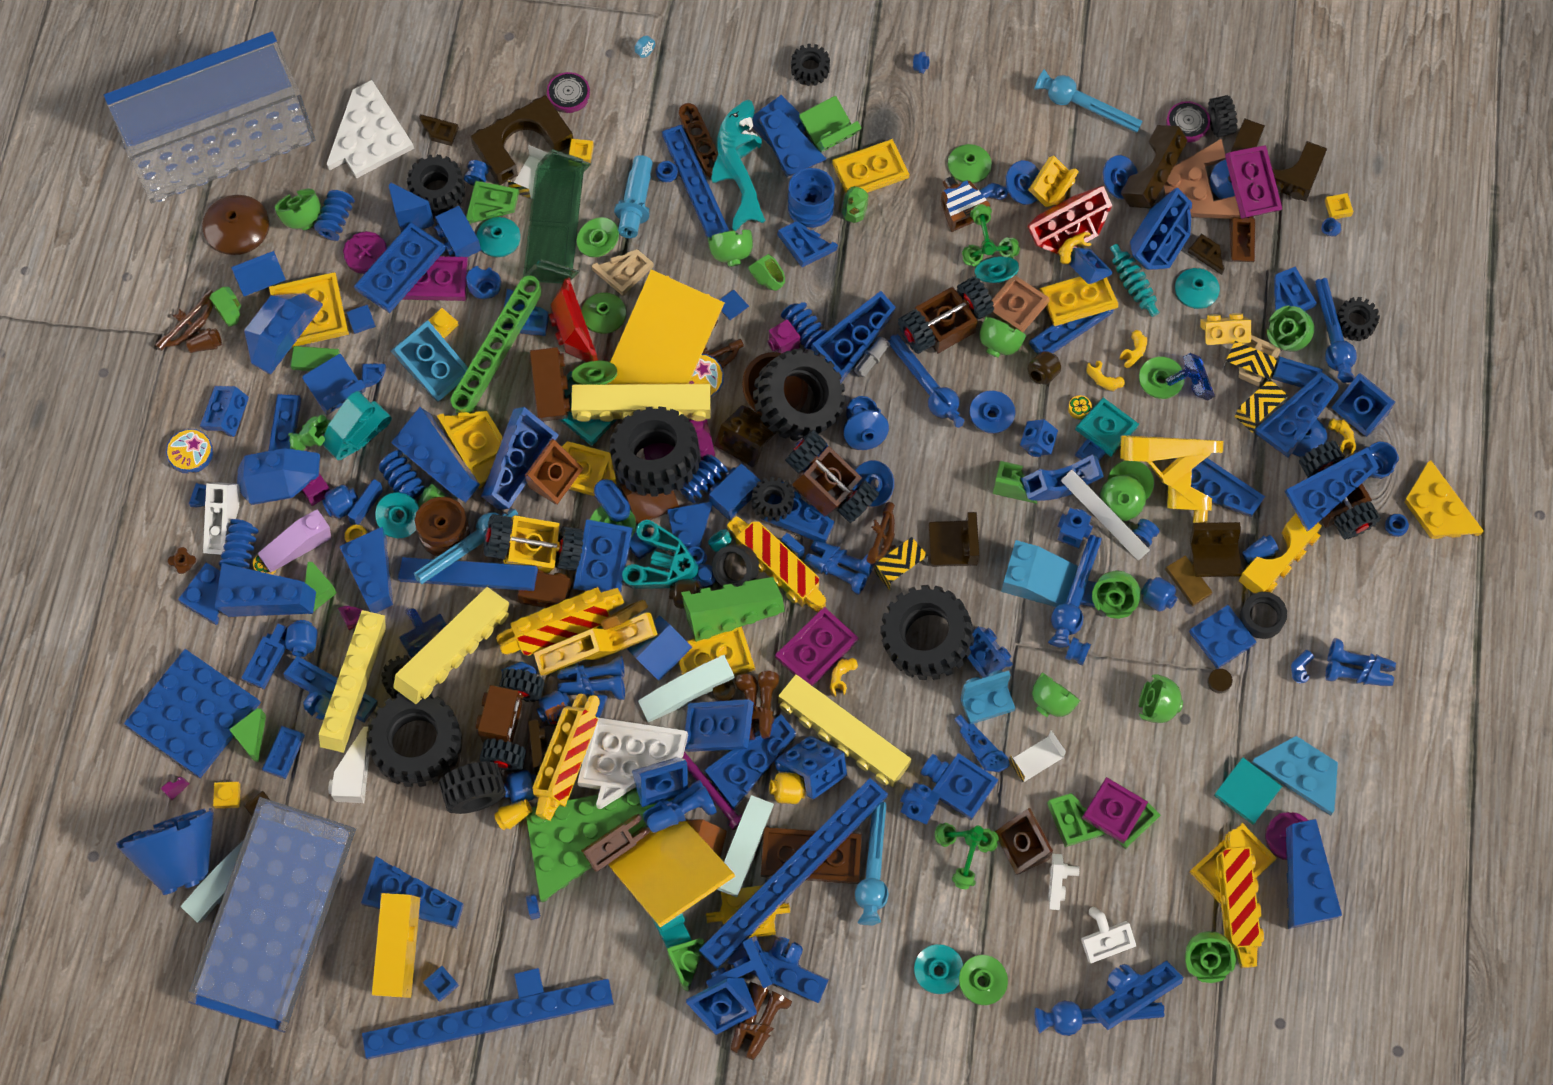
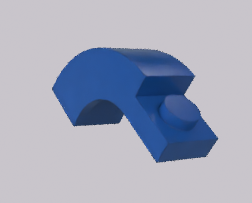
M1092 454L1070 466L1057 470L1039 469L1021 478L1028 499L1045 501L1072 495L1073 493L1061 482L1071 470L1087 485L1104 477L1097 456Z

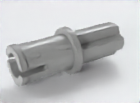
M878 337L873 346L864 352L865 356L854 369L858 376L865 377L872 367L880 362V357L890 346V343L885 338Z

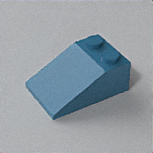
M428 320L390 350L403 367L437 402L460 383L468 369L466 364Z
M1016 540L1001 592L1057 607L1060 604L1066 603L1079 566L1039 546Z

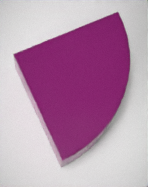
M350 606L339 607L338 610L349 630L355 628L362 609Z
M177 777L178 781L174 783L171 781L167 782L161 787V790L173 800L190 784L184 777Z

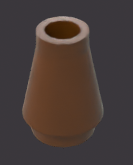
M208 328L192 339L187 340L186 345L190 353L218 349V346L222 345V339L216 328Z

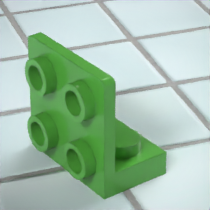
M833 96L799 115L814 146L821 153L856 135L862 129L858 121L851 124L837 96Z

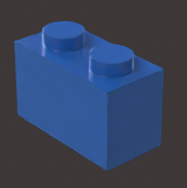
M460 206L435 216L437 225L434 228L440 239L444 237L446 241L444 245L449 256L469 257L481 251L479 240Z
M741 463L737 468H731L726 474L725 479L721 483H716L710 489L709 502H712V506L730 521L752 499L754 486L756 487V484L759 481L761 482V480Z

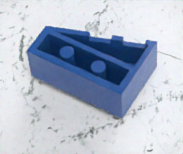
M383 527L339 546L370 612L377 613L392 606L393 597L387 537Z

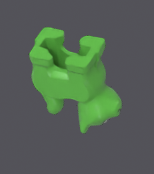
M324 415L314 416L306 424L302 425L300 433H288L290 448L304 451L307 446H321L325 441L322 435L325 434L331 420L327 419Z

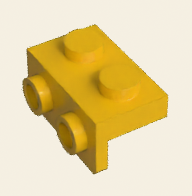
M1051 156L1047 159L1028 190L1045 207L1058 205L1065 199V193L1068 188L1075 183V177L1079 171L1076 168L1068 170L1055 156Z
M1231 313L1229 317L1221 318L1219 314L1207 315V319H1200V328L1205 330V343L1207 345L1233 344L1235 341L1240 343L1251 342V320L1243 316L1242 313Z

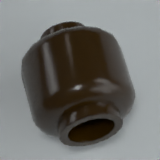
M1048 351L1039 352L1028 364L1029 377L1037 384H1049L1061 372L1059 358Z
M696 579L678 580L675 586H670L669 599L673 600L676 608L685 609L681 592L700 593L704 586H701L700 581Z

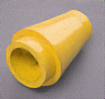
M526 799L500 807L498 812L494 814L495 820L502 830L512 829L532 812V807Z

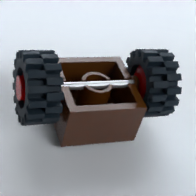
M974 276L957 285V291L953 286L916 306L915 310L898 319L899 329L903 333L902 336L915 353L919 354L933 346L937 354L976 332L977 321L994 310V303L991 301L992 297L988 294V289H985L983 282H980L979 278Z
M813 430L785 459L797 473H800L806 467L792 483V486L824 517L838 507L837 511L849 523H852L872 504L879 493L866 480L856 489L852 490L862 477L830 446L824 449L827 442Z
M1328 441L1324 445L1320 444L1317 448H1313L1310 452L1305 453V456L1300 458L1299 464L1309 478L1344 460L1345 456L1336 441ZM1360 484L1322 518L1321 522L1325 528L1335 524L1342 538L1346 540L1357 537L1358 534H1363L1366 530H1370L1372 526L1380 522L1381 517L1372 504V499L1364 485Z
M505 669L502 672L499 687L490 685L489 691L484 692L482 698L483 713L478 715L476 721L478 736L481 737L483 743L480 762L496 763L499 770L504 769L508 772H511V770L513 772L522 770L527 750L516 743L513 744L523 706L521 700L525 702L540 700L545 681L541 676H537L535 673L530 674L529 671L524 672L521 669Z

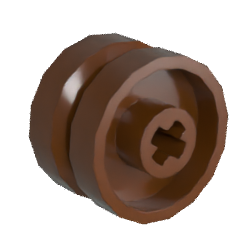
M432 498L423 503L416 512L415 526L421 545L434 556L441 555L470 535L465 510L459 502L452 498Z

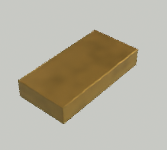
M1186 555L1166 567L1165 570L1192 607L1212 595V590L1203 578L1195 576L1194 567Z
M643 599L628 604L602 620L601 625L604 630L621 625L648 608V605Z

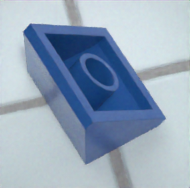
M393 183L389 184L401 232L410 222L420 229L429 228L434 225L429 201Z
M274 251L231 267L243 296L286 280Z
M1359 373L1331 408L1367 437L1389 415L1395 401L1363 374Z
M659 615L653 621L658 635L627 648L658 681L692 648Z
M679 757L632 770L642 807L658 803L659 800L663 801L664 799L674 798L688 788L687 762Z
M727 978L686 999V1003L715 1035L757 1013L744 978Z

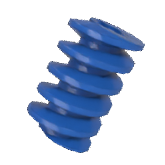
M331 190L327 193V198L323 203L324 206H322L321 213L317 218L318 221L314 224L317 233L332 241L340 239L338 234L343 231L341 226H345L346 221L344 219L349 217L347 211L352 209L349 203L355 202L350 194L340 190Z
M806 302L791 304L782 311L781 318L789 320L800 336L801 345L805 346V350H811L812 343L827 333V330H820L822 324L820 322L815 323L817 321L815 315L809 317L812 314V310H805L807 307Z
M401 450L391 452L379 464V471L383 474L394 492L405 493L416 499L425 489L424 486H420L422 480L416 478V471H411V464H406L407 458L401 457L403 454Z
M706 454L699 463L697 473L695 475L692 474L693 479L688 484H683L684 487L680 489L681 493L687 500L695 504L693 496L701 499L700 490L707 493L709 490L706 484L708 483L713 487L715 485L713 478L719 481L722 480L720 472L727 474V468L719 459Z
M231 519V525L228 527L230 534L226 536L227 542L223 546L225 551L221 554L223 560L219 562V565L221 566L224 563L241 568H249L250 564L245 562L244 559L250 560L252 555L246 551L254 550V546L250 545L249 542H256L257 539L251 534H257L259 530L244 520Z

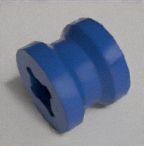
M469 161L467 166L468 172L465 173L464 180L473 186L475 181L486 183L485 175L489 173V166L482 161Z
M1140 519L1137 529L1132 530V532L1147 547H1150L1152 538L1157 537L1160 532L1159 528L1147 519Z
M1073 637L1065 659L1076 660L1079 665L1083 666L1091 644L1087 642L1081 643L1077 638Z
M932 754L920 774L931 777L932 781L937 784L949 767V763L946 761L941 762L935 754Z

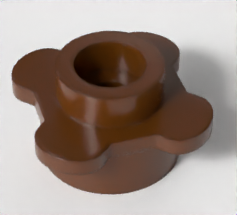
M185 547L178 548L177 553L168 558V564L174 566L179 574L186 573L196 563V557L190 555Z

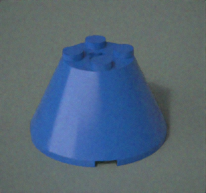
M209 808L207 812L205 809H200L153 825L155 829L153 831L152 829L143 832L141 830L116 842L117 848L162 891L163 895L177 891L178 887L183 885L185 888L195 886L200 883L199 881L208 876L214 818L213 809Z

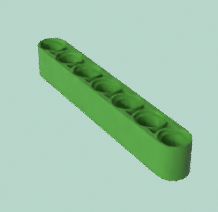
M525 276L520 280L452 394L451 404L457 414L473 412L539 301L542 290L539 281L534 276ZM529 286L536 287L535 290L532 292L525 291V289ZM517 305L525 306L521 311L514 310ZM508 323L513 324L510 330H503L504 325ZM496 342L502 343L499 349L491 348ZM485 361L491 363L488 368H480V365ZM475 380L479 381V385L477 387H468L470 382ZM461 400L468 401L467 405L464 407L457 406L458 402Z

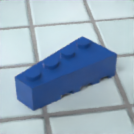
M880 291L812 343L811 350L814 351V355L820 353L825 356L824 360L827 363L831 361L835 365L833 369L836 373H840L842 378L839 381L841 384L892 318L896 307Z
M419 407L391 443L453 495L467 502L480 486V483L465 462L462 461L456 449L450 444L442 429L434 421L432 415Z
M525 407L513 409L481 495L482 498L498 510L510 509L527 483L525 474L550 440H556L559 436Z
M222 563L215 608L228 617L313 614L316 591L303 581Z
M1313 819L1291 824L1286 828L1288 929L1341 917L1342 913L1317 820Z

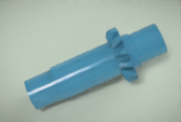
M643 155L634 157L624 199L620 200L614 209L615 215L620 219L619 234L625 238H635L638 234L639 225L646 222L650 215L649 208L645 207L653 162L649 157Z

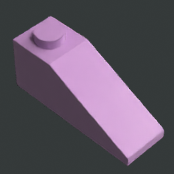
M317 509L294 522L258 553V556L271 573L330 540V527Z

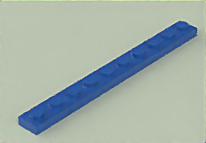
M869 778L699 949V953L718 969L743 944V941L747 940L888 797V793Z
M609 979L362 1033L365 1056L368 1060L611 1006L614 1003Z

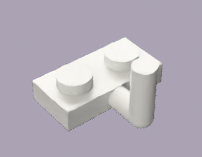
M1052 854L1048 895L1049 909L1059 910L1060 901H1065L1066 888L1062 886V879H1067V875L1079 876V866L1064 864L1062 854Z
M1096 907L1089 909V915L1096 919L1100 930L1081 938L1090 963L1136 947L1130 924L1127 921L1109 927L1103 912Z

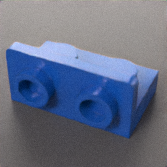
M215 386L200 427L207 431H223L230 437H234L249 397L236 386Z
M978 626L974 633H972L974 645L969 647L971 653L968 659L982 678L989 677L990 673L1010 667L1013 663L1010 660L1011 655L1008 650L1003 646L1000 647L995 641L997 639L995 633L990 628L986 629Z

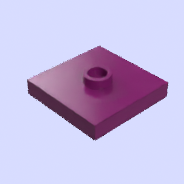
M1106 777L1081 819L1124 844L1148 801Z

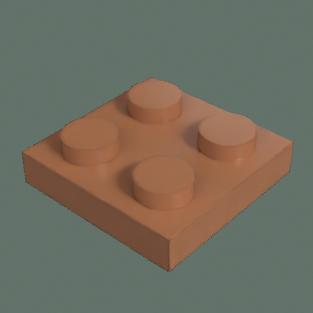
M1015 275L1008 280L991 300L994 303V310L990 314L1008 324L1014 330L1017 329L1024 332L1050 300L1049 297Z

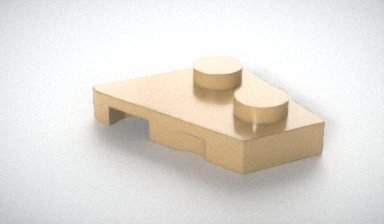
M636 249L627 252L623 256L613 257L609 262L600 265L595 263L591 267L592 271L624 296L654 267V264Z

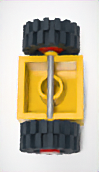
M491 514L484 539L485 556L503 559V564L536 566L546 574H549L554 567L574 571L577 569L583 550L582 540L584 535L582 529L562 526L559 533L560 523L513 516L511 518Z

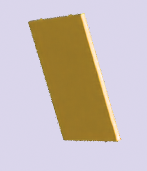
M651 269L610 363L617 367V376L607 384H689L725 302Z
M681 821L677 825L669 826L656 833L650 830V833L636 842L634 847L607 864L659 927H662L735 877L734 872L686 821Z

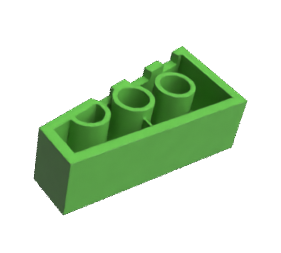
M773 577L745 581L742 586L737 587L733 584L723 585V589L711 591L710 588H704L700 590V593L691 594L690 591L681 592L687 622L696 642L785 612L783 597Z

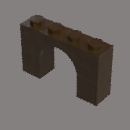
M546 95L532 100L530 104L522 108L515 109L510 115L495 120L493 124L484 129L477 130L470 136L474 150L480 159L489 166V172L498 185H502L518 176L516 164L504 148L507 139L512 134L522 130L535 131L543 136L555 155L570 147L573 133Z
M1244 118L1231 152L1257 147L1265 125ZM1306 141L1302 154L1293 167L1285 170L1272 169L1278 192L1289 195L1293 199L1306 202L1327 148Z

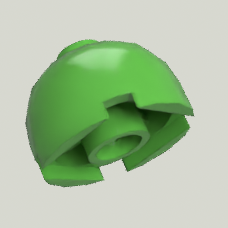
M309 188L298 190V195L291 197L289 194L275 205L277 216L288 228L307 230L314 226V222L320 214L321 204L315 191Z
M742 230V234L739 235L735 231H728L712 235V238L708 237L711 254L719 262L728 263V267L741 265V260L747 258L752 252L753 238L751 230Z
M1283 306L1276 310L1269 319L1270 325L1269 329H1267L1269 341L1281 350L1288 352L1299 351L1310 343L1314 335L1313 320L1300 307Z
M985 317L980 329V340L988 348L986 352L999 358L1000 354L1006 356L1014 354L1019 350L1026 338L1023 332L1017 329L1014 331L1008 324L991 317Z
M1118 475L1110 478L1103 484L1099 498L1122 521L1136 518L1142 512L1146 503V493L1143 486L1137 479L1128 475Z
M1115 570L1107 572L1095 584L1092 591V601L1098 610L1101 609L1106 613V616L1117 619L1130 616L1139 604L1140 587L1136 579L1125 571Z
M1043 672L1033 685L1032 696L1038 705L1036 710L1046 717L1050 714L1055 717H1064L1070 714L1081 701Z
M1153 674L1151 676L1154 678L1152 682L1147 681L1142 689L1139 707H1143V714L1139 713V716L1142 720L1148 722L1165 723L1182 710V695L1179 686L1173 680L1159 674Z
M1206 931L1191 938L1186 946L1185 962L1188 971L1196 976L1197 980L1215 983L1224 980L1226 975L1234 970L1236 956L1232 944L1225 936L1218 932Z

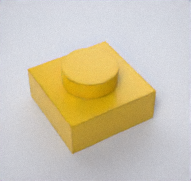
M571 139L569 162L591 164L594 147L593 141Z
M1348 193L1328 196L1325 199L1329 217L1340 219L1353 215L1354 211Z
M443 308L428 320L443 338H446L459 325L458 321Z
M214 783V808H240V783Z

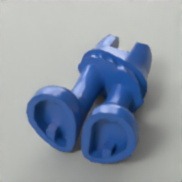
M813 541L810 548L815 553L822 555V558L807 554L804 562L816 569L820 574H832L851 585L853 592L859 595L863 591L867 577L871 575L874 564L867 562L868 554L863 559H858L847 555L848 550H841L839 546ZM840 563L859 573L850 572L837 565Z
M1338 638L1333 639L1327 658L1329 663L1325 671L1326 681L1331 682L1336 681L1338 678L1357 679V684L1363 682V685L1393 686L1394 677L1380 671H1395L1396 662L1381 657L1378 654L1367 656L1345 651L1342 640ZM1340 663L1362 666L1363 669L1342 666Z
M617 656L609 663L592 667L576 664L559 669L557 673L558 679L576 680V682L560 683L557 685L558 691L561 693L566 692L569 696L580 693L594 695V691H611L616 699L625 700L623 657ZM606 675H612V676H614V677H611V678L597 679V680H589V679H588V678H590V677H595V676H606Z
M698 780L669 802L665 799L663 801L659 800L655 806L643 813V819L649 829L656 833L669 826L677 825L681 821H686L684 814L693 809L702 808L708 815H713L717 811L707 789Z

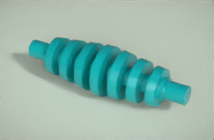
M1118 244L1111 246L1110 250L1114 255L1112 262L1115 266L1118 265L1116 271L1118 274L1121 273L1119 276L1122 282L1125 281L1123 283L1124 288L1129 289L1128 293L1134 296L1133 299L1136 303L1141 302L1139 307L1142 310L1147 309L1151 317L1158 315L1160 312L1155 306L1157 298L1155 295L1151 296L1154 292L1152 287H1149V280L1145 279L1146 274L1143 271L1140 272L1141 267L1135 265L1136 261L1133 258L1128 259L1130 254L1127 251H1122Z

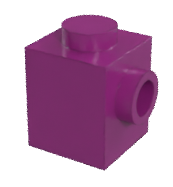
M788 319L769 330V340L767 342L773 352H791L793 349L800 348V336Z
M319 473V476L315 480H311L301 491L311 506H314L325 499V493L330 489Z

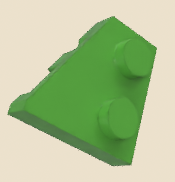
M475 181L466 217L469 224L514 213L519 190Z
M1070 793L1050 799L1047 802L1064 847L1107 835L1081 819L1087 808L1083 807L1073 794Z

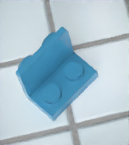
M997 670L990 673L989 677L982 679L979 677L971 678L963 685L960 700L970 724L1015 711V705L1007 687L1011 676L1009 671L1002 672V670Z

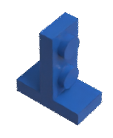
M756 936L743 941L750 961L745 957L734 962L735 968L726 971L723 967L710 973L712 978L706 981L708 987L727 978H738L753 970L756 971L763 988L776 982Z

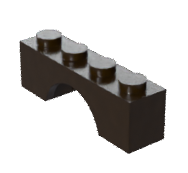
M1157 125L1148 141L1156 154L1153 162L1142 172L1131 175L1121 191L1129 207L1152 209L1188 141L1180 126Z

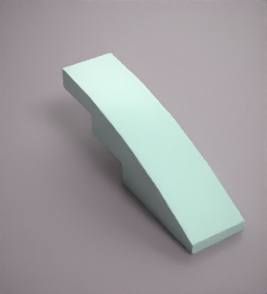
M722 655L668 682L638 700V703L647 722H651L687 706L688 703H691V700L713 691V687L734 679V674L725 655Z
M751 795L724 861L734 872L735 877L717 890L738 897L772 812L773 803Z
M247 838L214 868L181 905V908L197 923H202L217 904H222L226 899ZM247 854L242 858L235 881L239 878Z

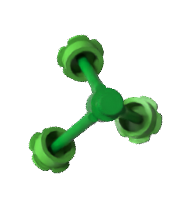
M979 204L970 212L974 223L982 227L984 241L981 244L982 248L976 245H968V247L963 249L962 256L966 265L977 266L983 259V254L992 255L995 251H999L1003 257L1014 258V256L1019 254L1020 247H1018L1019 243L1015 238H1004L999 246H996L989 239L986 226L991 220L992 209L989 206Z
M940 823L936 827L934 834L936 842L943 847L953 844L957 837L965 838V842L969 846L965 867L956 869L952 881L956 887L964 890L976 884L974 880L975 873L969 869L975 848L978 846V849L984 853L994 851L998 846L997 841L999 838L997 833L990 829H983L979 825L967 831L957 832L953 825Z

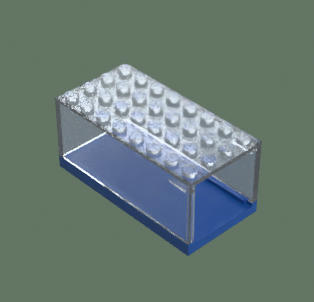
M273 31L104 94L125 149L151 204L164 201L175 194H182L196 186H203L209 181L224 178L230 173L245 170L251 165L268 161L272 157L286 154L295 148L307 146L311 142L316 141L300 91Z
M259 797L192 981L188 1003L283 1033L286 1032L357 828Z

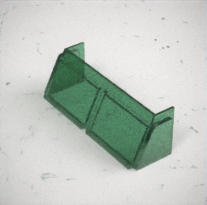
M553 149L538 163L534 177L523 277L534 276L539 282L562 284L566 278L572 280L579 273L578 270L573 269L581 192L583 174L591 163Z

